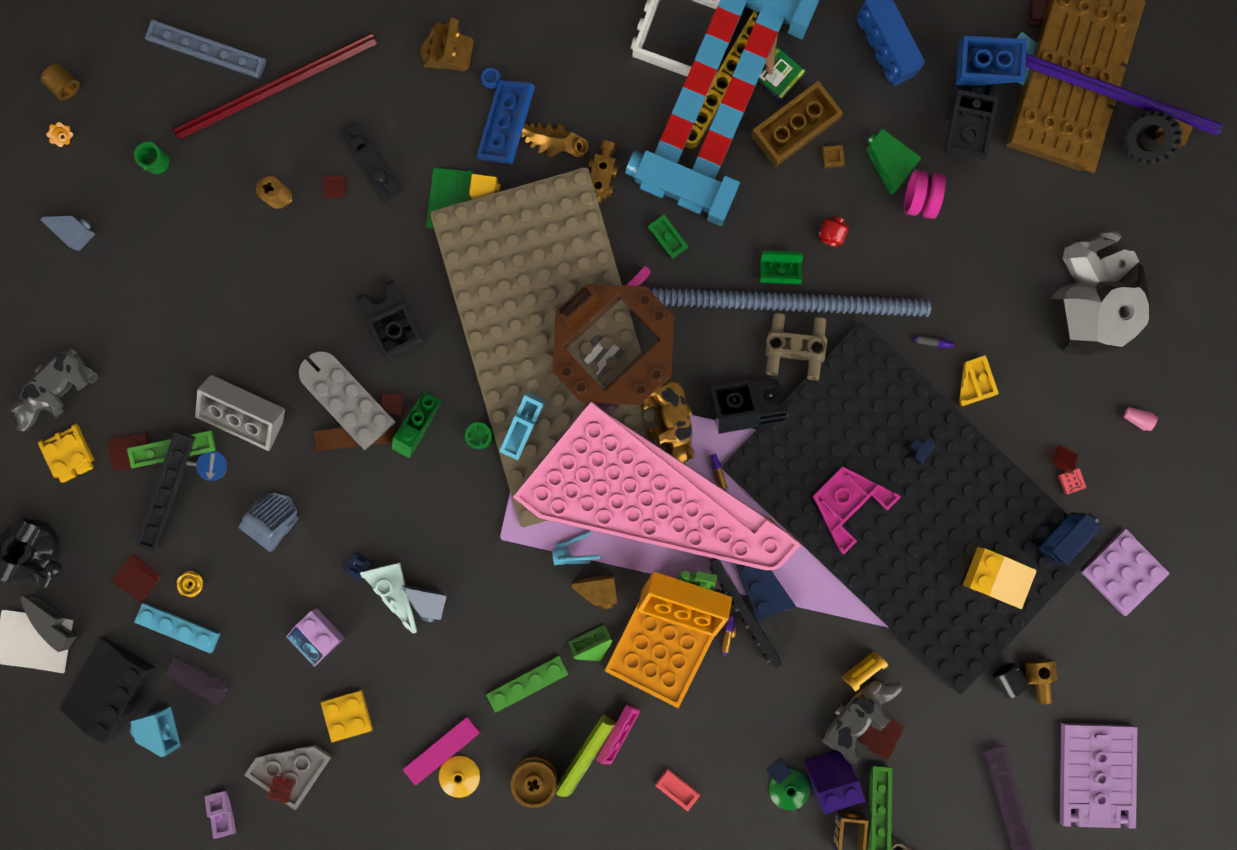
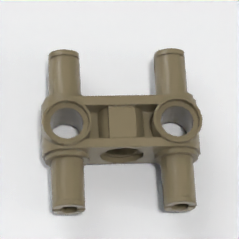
M775 313L773 315L772 329L769 331L766 340L765 354L768 357L766 374L771 376L778 375L780 358L809 361L807 379L819 380L821 363L825 360L827 339L825 337L826 319H814L811 336L784 333L785 315ZM777 341L781 346L774 348L770 344ZM813 346H820L822 351L814 352L811 348Z

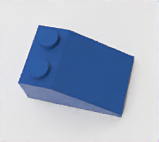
M964 36L958 44L956 85L980 86L1023 82L1025 80L1027 39Z

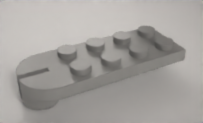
M327 352L311 354L309 356L310 360L319 367L320 371L317 372L305 359L299 368V378L302 384L365 451L395 424V421L333 355Z

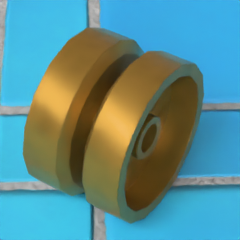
M530 755L517 764L510 783L511 792L516 801L529 808H538L549 803L555 794L558 782L557 769L553 762L544 756Z

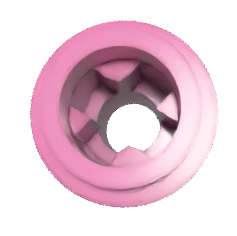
M1128 407L1123 415V418L1143 431H1152L1158 420V416H1155L1153 412Z

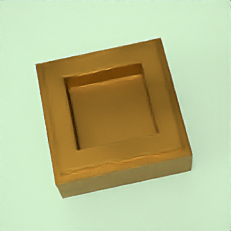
M843 145L823 146L821 148L823 168L842 167L845 165Z

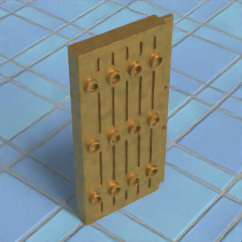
M1049 0L1033 56L1121 87L1126 67L1121 66V63L1125 65L1128 63L1146 1ZM1029 68L1005 146L1078 171L1085 170L1095 173L1114 110L1109 108L1108 105L1115 106L1116 99Z

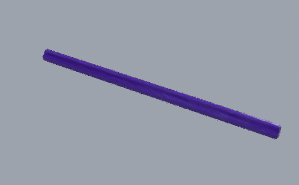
M1026 53L1025 67L1147 111L1168 113L1179 121L1214 135L1220 133L1223 127L1219 122Z

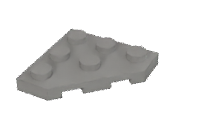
M317 745L261 755L255 758L244 776L266 791H271V794L281 796L277 798L296 810L332 758V755Z

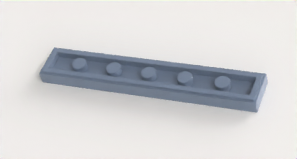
M152 19L145 35L147 41L257 79H261L267 62L265 58Z

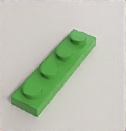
M212 431L191 435L196 437L190 456L216 451ZM171 439L127 448L131 469L164 462Z
M560 655L495 688L488 692L486 696L496 713L569 675Z
M870 766L868 850H891L892 768Z

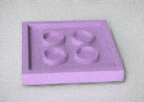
M1122 529L1080 570L1123 616H1127L1170 574L1127 529Z

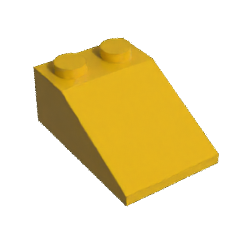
M977 547L963 586L1022 609L1037 570L988 549Z

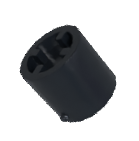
M1015 662L998 668L992 674L1000 690L1008 699L1019 696L1029 688L1028 681Z

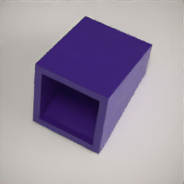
M836 750L804 760L816 801L824 814L865 802L856 773L851 763L843 757L841 752Z

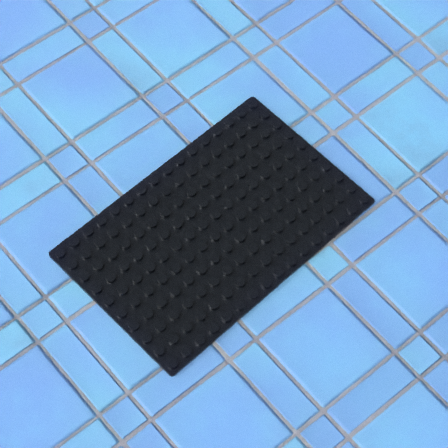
M863 321L858 322L825 357L824 362L821 363L819 380H809L806 377L781 403L788 409V418L782 423L760 426L722 466V469L959 694H963L1100 547L1099 543L1092 538L1075 558L1070 560L1069 566L1053 563L1038 547L1061 524L1068 514ZM915 438L922 443H925L927 439L935 443V448L923 464L916 460L915 455L917 452L911 449L910 446ZM840 467H844L901 497L889 510H885L871 496L842 525L857 541L845 554L839 551L812 497ZM977 547L988 549L1037 570L1022 609L963 586Z

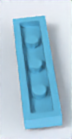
M146 602L142 603L134 622L208 653L214 651L221 634Z

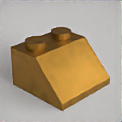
M614 575L573 580L572 588L595 606H601V609L613 608V605L617 604Z

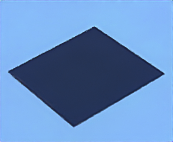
M781 759L767 770L778 785L792 773Z

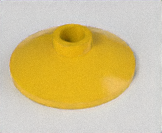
M459 755L449 758L444 762L439 771V782L442 789L453 797L461 798L470 795L475 791L480 781V771L477 764L466 756ZM460 775L462 777V781H456L455 776Z

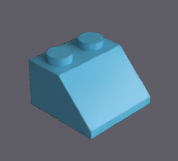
M171 707L146 713L130 721V732L135 738V742L158 756L164 757L181 747Z

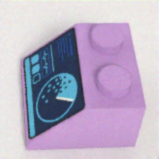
M318 608L310 611L287 635V638L314 667L345 638Z

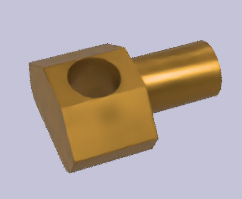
M1056 660L1025 661L1026 680L1029 684L1036 685L1038 704L1053 703L1051 683L1058 681ZM1044 667L1045 672L1039 677L1038 671Z

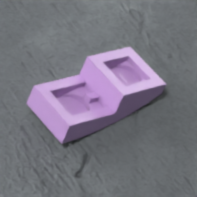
M223 791L204 796L207 817L211 819L213 839L235 834V822L227 792Z

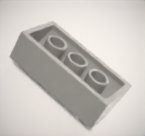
M210 375L197 389L195 417L267 451L271 449L283 424L285 409Z

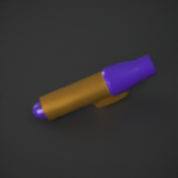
M716 453L711 454V465L718 486L727 491L728 487L721 463Z
M729 615L725 625L721 648L724 656L729 653L731 639L735 637L736 627L734 626L735 616Z

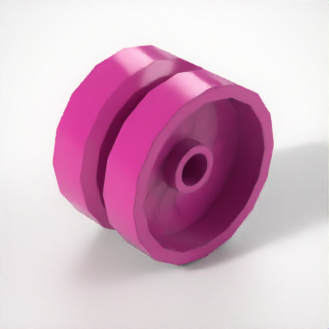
M915 169L907 185L904 213L917 216L921 212L924 218L935 219L944 198L945 175L933 172L928 177L926 171Z

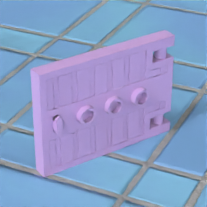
M1061 723L1060 824L1071 827V822H1075L1079 827L1121 828V824H1124L1128 828L1136 829L1137 727L1134 725ZM1071 809H1075V814L1071 813ZM1121 810H1125V815H1121Z

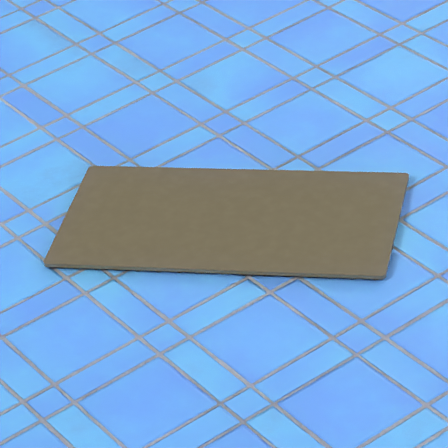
M581 168L434 210L430 214L498 451H500L526 392L529 391L546 399L519 460L499 452L521 527H527L548 520L537 517L513 498V496L589 404L581 403L552 372L555 311L586 283L593 285H622L591 176L587 168ZM621 299L567 348V351L602 389H605L642 355L629 308ZM596 335L603 337L600 341L602 348L609 349L614 344L625 351L619 359L611 356L606 360V365L610 368V372L602 382H599L600 380L595 375L599 370L598 365L595 362H590L586 365L580 358L581 353L585 355L592 353L593 346L590 342ZM595 403L606 413L665 452L668 451L664 443L658 445L656 439L650 440L648 436V430L657 426L655 419L656 408L649 407L642 410L641 405Z

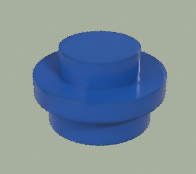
M487 68L481 74L482 84L489 89L496 88L498 81L501 80V75L495 68Z

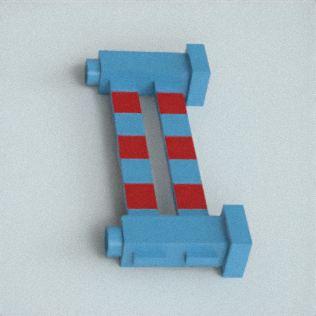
M720 0L655 153L646 150L642 154L634 150L625 174L634 177L635 182L641 185V190L659 198H663L666 195L678 200V206L699 215L701 211L708 213L707 221L722 227L740 182L724 176L722 182L715 180L782 23L790 25L788 34L803 40L819 0ZM745 7L759 12V16L691 170L677 163Z

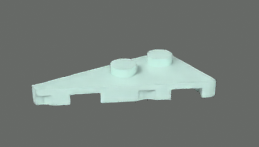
M400 562L361 571L362 578H365L373 587L375 593L380 595L382 601L400 618L402 624L412 634L416 633L417 628L411 604L402 590V585L406 584Z

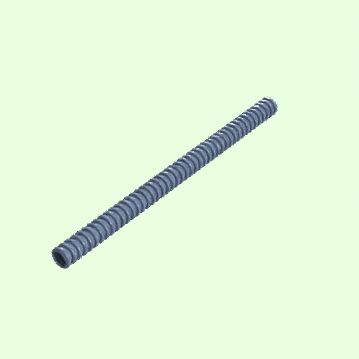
M655 287L649 289L664 306L668 304L674 306V304H677V307H680V305L684 307L696 305V307H699L701 305L703 308L709 306V308L721 306V308L728 307V309H731V307H734V309L738 307L744 309V307H747V309L753 308V310L757 308L769 310L772 308L774 311L776 309L782 311V309H785V311L789 309L795 311L797 309L798 312H801V310H804V312L808 310L810 312H814V310L820 312L822 310L823 313L827 311L829 313H833V311L836 313L840 311L846 313L847 311L849 314H852V312L855 314L859 312L865 314L867 312V314L873 313L874 315L878 313L880 315H884V313L890 315L892 313L895 316L897 314L899 316H903V314L905 316L910 314L916 316L917 314L919 317H922V315L928 317L931 312L930 299H925L924 301L922 298L919 300L917 298L912 300L910 298H906V300L900 298L898 300L897 297L893 299L891 297L887 299L885 297L880 299L875 297L873 299L872 296L868 298L866 296H862V298L856 296L853 298V296L847 297L846 295H843V297L840 295L836 297L830 295L828 297V295L821 296V294L817 296L815 294H811V296L805 294L802 296L801 293L798 295L792 293V295H789V293L785 295L779 293L777 295L776 292H773V294H770V292H767V294H764V292H760V294L754 292L752 294L751 291H748V293H745V291H741V293L735 291V293H732V291L726 292L725 290L719 292V290L707 292L706 290L700 291V289H697V291H694V289L690 291L684 289V291H681L680 288L678 290L674 288L668 290V288L656 290Z

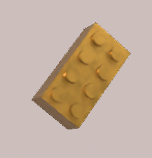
M817 81L754 128L750 137L773 167L776 168L839 121L843 112L821 83Z

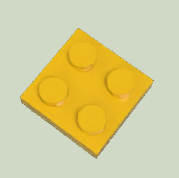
M362 690L321 702L331 743L373 730Z

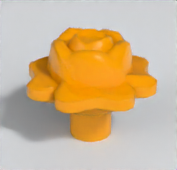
M57 122L56 126L50 124L46 136L50 138L49 142L51 144L63 147L64 144H70V138L73 136V133L70 132V126Z

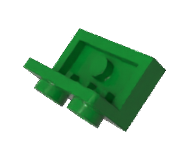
M762 251L760 283L801 284L803 253L795 251Z

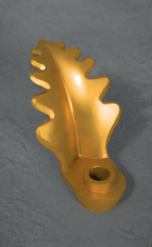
M525 123L523 126L521 137H525V143L531 141L530 148L538 145L537 152L539 154L547 150V156L552 158L558 153L565 151L575 157H581L588 150L587 141L573 132L566 131L562 124H557L554 129L550 123H546L544 129L540 123H537L536 127L534 123H530L529 126Z

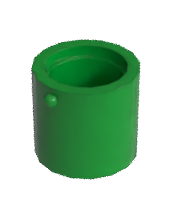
M153 141L139 144L134 151L136 163L148 172L160 174L169 166L170 159L168 154L154 144Z
M476 422L469 425L466 429L465 440L472 448L486 449L492 444L494 433L487 424Z

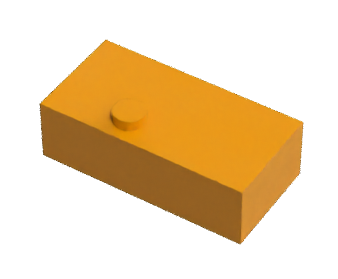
M653 571L641 591L637 611L716 636L729 619L732 597Z

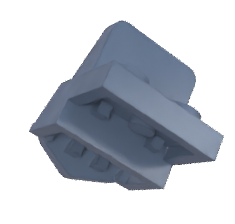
M275 492L266 493L245 513L242 518L243 521L238 528L269 552H272L284 535L289 533L299 517L296 515L297 509L290 496Z

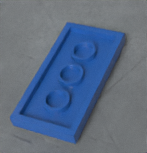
M498 81L477 158L485 161L513 164L535 89L533 84Z

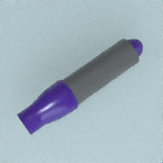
M920 335L913 338L919 344L937 346L939 348L954 347V342L941 338Z

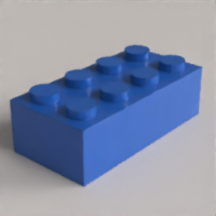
M865 0L857 15V21L862 29L864 28L867 34V42L870 46H873L878 63L883 65L886 79L894 87L914 77L925 61L894 1Z

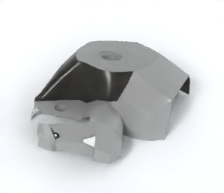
M1117 231L1100 233V236L1088 242H1074L1064 249L1063 260L1075 283L1061 287L1050 298L1064 299L1070 342L1063 351L1083 355H1099L1118 351L1135 338L1149 321L1151 309L1143 261L1138 260L1134 251L1125 249L1101 260L1097 256L1098 250L1116 243L1122 238Z

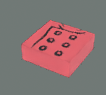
M1080 468L1058 475L1064 494H1070L1086 488Z

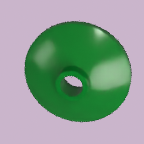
M789 768L792 773L779 785L773 777L771 778L769 794L772 801L778 807L784 810H795L803 806L808 800L810 784L801 771ZM793 788L794 793L788 794L787 790Z

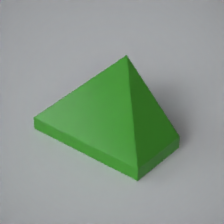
M604 624L568 641L575 659L601 661L611 645L612 639Z

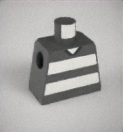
M596 335L590 342L593 346L592 353L589 355L581 353L580 358L586 365L590 362H595L599 367L595 375L599 380H602L610 370L606 365V360L611 356L619 359L625 351L614 344L609 349L602 348L600 341L603 337Z

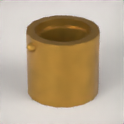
M60 63L50 65L41 75V82L60 100L71 98L79 90V81Z

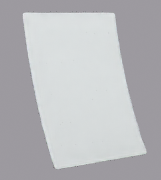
M8 610L1 611L0 664L58 673L65 672L68 650L57 652L47 644L35 630L26 613ZM65 619L62 625L72 631L73 620Z

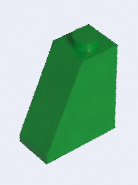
M881 129L878 134L874 132L867 141L870 145L866 151L889 193L893 195L920 161L921 157L884 129Z

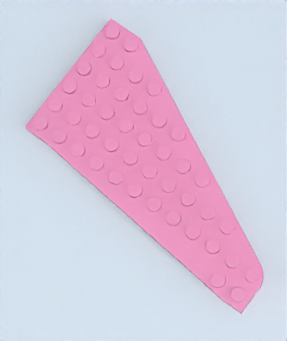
M593 402L588 404L513 496L523 506L542 519L763 570H775L781 567L801 545L798 540L783 528L639 435Z

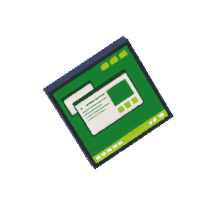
M777 45L773 74H769L766 68L763 67L757 83L781 103L808 71Z

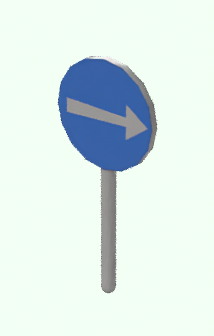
M216 451L201 454L197 462H187V465L196 466L199 476L208 481H216L222 478L228 468L225 457Z

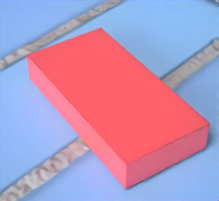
M669 768L665 770L655 783L657 788L686 811H689L700 797V793Z

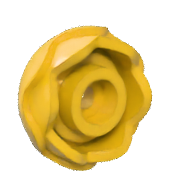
M193 571L184 572L177 579L178 591L181 595L188 597L196 596L203 588L201 576Z

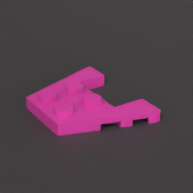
M840 467L812 495L842 554H845L857 542L842 525L871 496L885 510H889L901 498L898 494L844 467Z

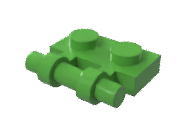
M684 570L680 573L678 579L714 591L718 575L700 571L693 574Z

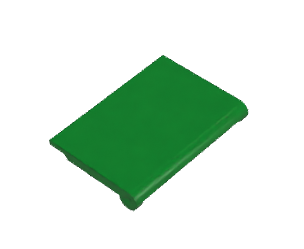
M433 169L426 228L434 229L430 216L432 211L471 200L470 186L472 174H474L473 171Z

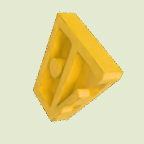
M986 355L964 362L959 407L999 394Z

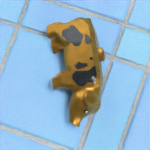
M669 378L641 404L642 410L649 407L656 408L655 419L657 426L648 430L649 439H656L658 445L664 443L668 448L667 453L685 464L695 456L691 445L693 428L690 417L692 412L691 408L687 405L681 384L673 378Z

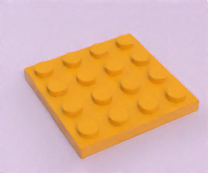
M638 602L605 668V672L679 708L714 636L638 612Z

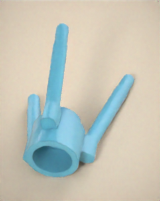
M588 531L563 543H557V548L552 549L554 565L587 564L592 559H600V555L570 556L569 549H564L565 546L591 535V532Z

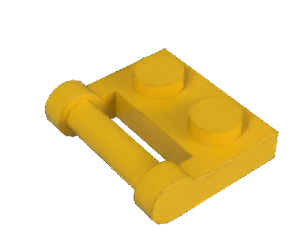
M873 651L842 675V678L856 692L862 683L881 668L884 670L888 664L879 654Z

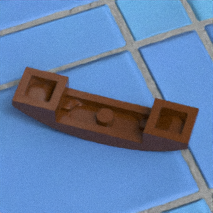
M396 423L371 445L392 443L393 437L397 433ZM343 427L314 432L316 452L360 446Z

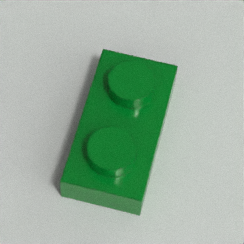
M662 215L648 226L650 232L671 260L688 249V245L665 215Z

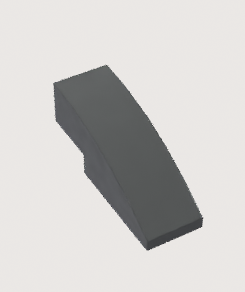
M34 594L22 596L20 600L24 611L38 634L57 652L68 650L77 638V635L62 625L66 617Z

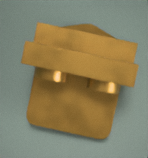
M451 17L445 25L436 22L430 29L429 36L420 47V54L424 63L423 67L466 71L469 68L474 41L471 37L460 34V29L458 28L459 20Z

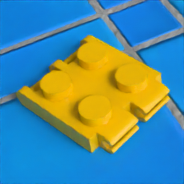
M77 424L71 425L70 429L62 433H55V436L45 441H38V445L53 477L59 478L61 483L77 477V474L81 475L93 469L91 463L94 461L93 455Z

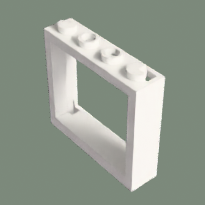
M647 0L644 9L647 12L644 19H640L637 28L640 32L638 37L633 38L630 48L633 49V57L688 76L691 66L642 49L660 1ZM692 0L717 9L720 0Z

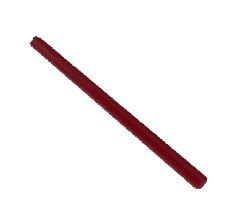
M369 33L175 127L173 131L176 137L182 139L376 45V40L373 34Z

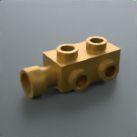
M607 140L601 141L600 155L595 154L594 160L590 159L588 170L591 172L590 176L593 187L596 183L602 185L600 189H595L594 187L598 204L601 203V200L606 201L607 197H611L613 185H610L611 177L616 178L618 166L615 165V159L612 158L613 153L616 152L617 144ZM603 163L606 164L607 167L606 169H600L599 165Z

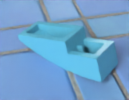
M529 391L526 392L499 452L519 460L546 399Z

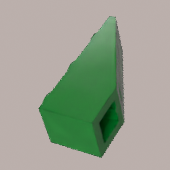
M423 392L393 437L392 449L410 458L422 440L442 401Z

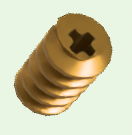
M273 175L263 177L257 183L256 193L258 197L269 206L280 209L292 202V193L289 188Z

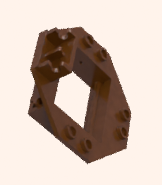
M586 283L555 311L552 372L581 403L641 405L672 377L674 316L646 286L593 285ZM621 299L658 340L605 389H602L567 351V348Z

